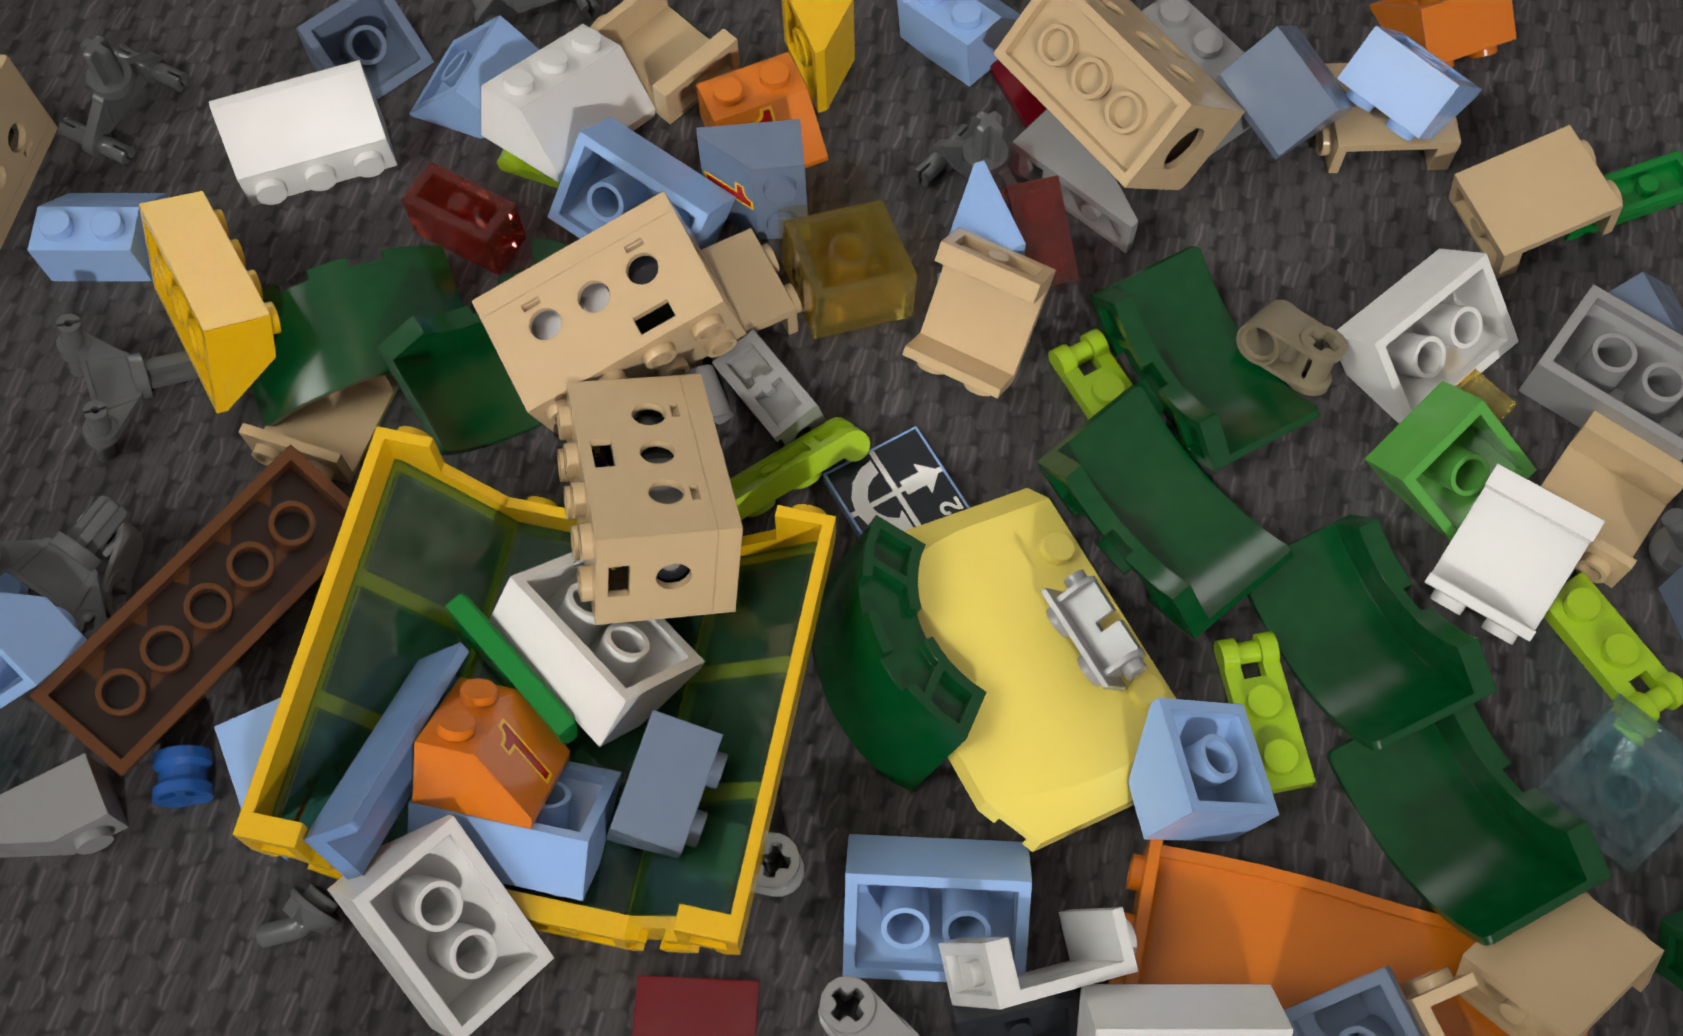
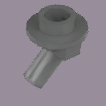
M1680 508L1670 509L1663 514L1661 520L1665 527L1659 529L1654 534L1649 544L1650 558L1658 569L1670 576L1683 566V510Z
M310 883L306 890L294 885L289 890L290 898L282 909L289 917L259 925L256 931L257 942L262 948H268L296 941L305 937L310 931L324 935L330 927L338 926L342 922L340 916L334 912L339 904L329 892L315 883Z

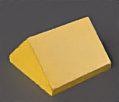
M782 0L784 41L808 88L809 95L817 112L826 111L855 60L854 0Z

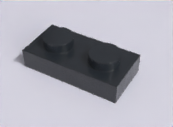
M1073 989L1004 1009L954 1005L952 1006L956 1036H1077L1080 1002L1077 990Z

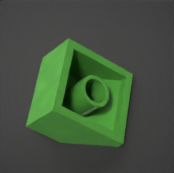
M1441 381L1364 459L1396 496L1449 542H1451L1481 494L1485 483L1497 464L1525 479H1528L1537 470L1483 399L1444 381Z

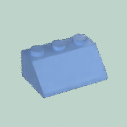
M609 117L579 132L548 218L575 236L582 238L664 191L691 230L700 249H704L713 245L718 239L736 197L614 118Z
M569 761L532 829L413 803L411 798L408 803L407 834L447 815H452L502 884L583 901L600 865L621 783L622 772Z
M849 834L845 873L843 976L947 982L938 943L960 937H1008L1017 974L1025 973L1032 890L1029 849L1022 845L1023 842Z

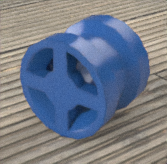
M179 745L166 747L152 754V769L158 773V783L152 788V803L166 808H179L208 803L213 800L214 787L207 780V771L213 765V751L202 746Z

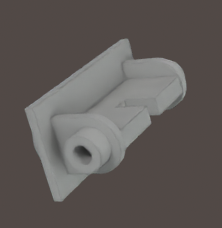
M1078 570L1064 580V584L1068 588L1066 591L1063 592L1049 588L1042 589L1041 593L1050 605L1046 610L1048 619L1063 637L1068 638L1070 636L1081 653V656L1077 658L1078 665L1096 687L1101 685L1106 690L1124 691L1127 686L1120 675L1124 674L1127 680H1131L1147 669L1146 664L1142 660L1146 653L1123 620L1116 621L1105 630L1099 624L1117 610L1099 585L1095 576H1087L1084 570Z

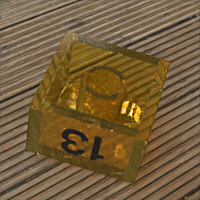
M883 200L783 221L782 264L790 283L798 294L802 305V312L813 339L912 317L918 276Z

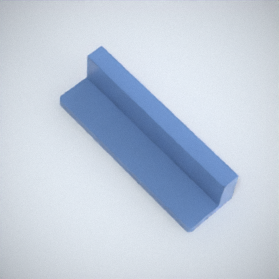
M461 642L417 661L303 838L311 848L347 880L364 874L413 792L414 741L458 681L455 674L469 653V650Z

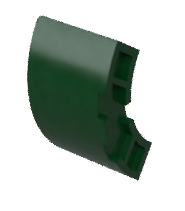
M442 245L381 250L383 260L349 267L347 258H342L306 270L309 280L282 292L279 286L275 284L262 291L263 302H273L281 325V333L273 335L276 358L251 385L262 421L266 426L277 425L283 419L305 406L342 389L391 374L389 367L377 348L378 345L413 315L437 314L463 307Z
M1189 246L1090 295L1102 330L1115 357L1125 353L1132 368L1141 379L1134 383V385H1138L1145 390L1158 414L1165 413L1172 425L1179 431L1180 434L1176 435L1175 438L1183 449L1207 468L1216 471L1320 416V411L1316 404L1304 399L1286 386L1278 377L1261 366L1248 361L1242 355L1236 341L1239 329L1220 298L1207 268L1202 250L1199 247Z
M469 305L437 314L413 315L377 346L424 430L430 437L434 438L441 455H455L486 448L543 425L527 412L478 313L473 314Z
M1138 385L1130 386L1036 461L1070 514L1075 516L1080 513L1087 517L1103 537L1096 544L1102 553L1123 575L1133 570L1143 580L1151 594L1148 597V601L1166 618L1194 639L1293 557V552L1289 545L1277 539L1248 517L1204 474L1168 429L1145 390Z
M1349 514L1288 543L1287 545L1290 546L1293 552V557L1247 595L1266 631H1272L1275 634L1279 651L1302 688L1341 730L1370 750L1383 749L1497 692L1479 638L1469 635L1452 625L1432 606L1421 611L1405 592L1411 589L1413 583L1395 557L1377 518Z
M875 515L831 574L825 585L814 632V654L824 694L845 734L857 750L880 773L894 784L913 791L967 739L987 692L963 675L943 653L934 637L926 638L917 616L921 609L918 591V570L921 555L926 544Z
M1474 703L1383 749L1370 750L1353 738H1350L1333 747L1327 753V760L1341 788L1399 874L1444 920L1481 945L1488 946L1497 943L1612 877L1588 821L1559 808L1534 787L1523 792L1504 772L1510 768L1512 763L1493 739Z

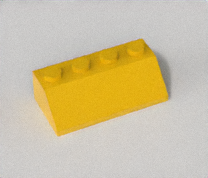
M203 191L140 203L139 208L155 290L216 413L226 412L276 358L273 335L281 333V325L276 308L272 301L263 302L262 287L257 273L254 269L246 271L245 257L238 239L229 240L228 225L222 210H213Z

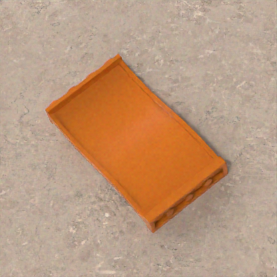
M1149 840L1143 855L1133 853L1126 881V889L1136 891L1132 914L1124 912L1125 918L1131 923L1137 938V951L1134 955L1138 972L1109 979L1108 984L1271 985L1284 1010L1348 980L1388 965L1399 985L1434 969L1437 971L1445 967L1449 968L1452 976H1456L1463 954L1476 942L1458 931L1436 913L1409 907L1281 869L1215 854L1163 845V840ZM1459 995L1431 1006L1445 1036H1510Z

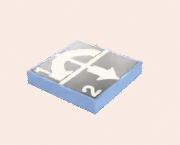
M917 426L872 448L862 460L856 462L847 461L823 474L824 484L858 538L875 515L906 531L970 508Z

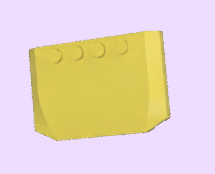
M1025 488L904 531L926 544L921 555L918 570V591L921 609L917 613L926 638L934 637L950 662L970 681L987 692L967 739L948 756L950 763L977 810L993 823L1001 819L1026 838L1022 845L1034 852L1133 806L1134 802L1128 780L1150 704L1157 698L1176 699V697L1051 500L1036 491ZM1078 570H1084L1087 576H1095L1099 585L1117 610L1099 624L1105 630L1116 621L1123 620L1146 653L1142 660L1146 664L1147 669L1131 680H1127L1124 674L1120 675L1127 686L1124 691L1106 690L1101 685L1099 687L1093 685L1078 665L1077 658L1081 656V653L1070 636L1068 638L1063 637L1048 619L1046 610L1050 605L1041 593L1042 589L1049 588L1063 592L1066 591L1068 588L1064 584V580Z

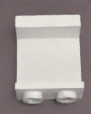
M1497 464L1485 483L1484 489L1439 562L1425 580L1426 584L1435 588L1430 599L1458 615H1461L1467 606L1486 617L1481 628L1513 645L1518 636L1530 642L1544 615L1588 545L1594 541L1606 521Z
M1123 907L1069 909L1058 912L1070 960L1021 974L1016 972L1008 937H960L938 943L952 1005L1004 1009L1138 972L1134 955L1137 951L1135 931L1131 923L1125 918Z

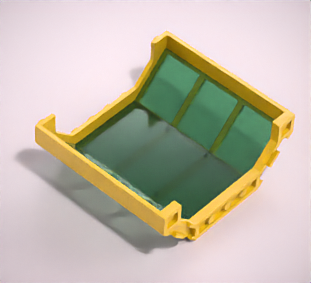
M376 426L232 835L254 851L272 857L284 856L309 863L307 869L339 880L343 875L311 848L303 838L417 661L461 642L469 650V653L455 674L458 679L460 677L468 679L481 678L492 681L496 685L507 687L451 623L445 605L460 593L466 594L489 620L510 576L572 552L570 527L577 525V520H567L565 508L559 507L549 499L538 496L528 497L527 500L508 497L446 464L434 438L420 429L401 426L397 430ZM797 504L793 508L777 505L775 513L776 529L742 536L736 611L665 618L671 627L705 662L701 669L656 711L723 734L718 751L728 754L717 788L713 789L705 786L697 809L708 812L696 848L684 845L682 854L675 858L606 839L600 865L583 901L502 884L534 930L632 951H644L647 939L662 940L660 950L666 952L698 953L701 946L715 949L716 952L722 954H741L835 545L836 516L827 515L822 509L807 504ZM650 717L639 727L601 747L576 722L577 737L567 745V748L570 750L569 761L622 772L610 826ZM413 792L380 846L407 834L408 803L413 796Z

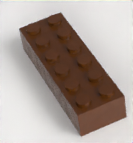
M290 444L51 674L30 697L120 776H127L323 579L351 499Z

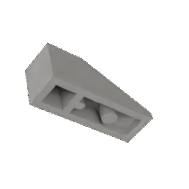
M1046 109L1013 141L1010 170L1031 185L1037 179L1044 180V185L1048 183L1053 190V195L1049 197L1051 200L1120 250L1127 253L1133 246L1139 221L1116 178Z
M86 753L0 794V858L74 855L76 853L82 855L91 854L109 846L114 840V834L129 827L106 767Z

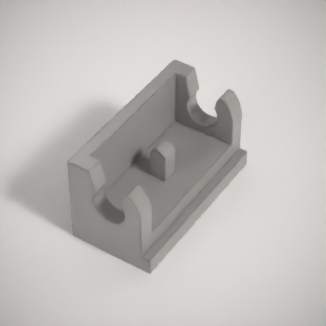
M754 329L740 339L733 349L712 362L714 367L777 442L781 439L785 445H788L796 440L797 434L804 428L809 427L813 430L827 421L815 401Z

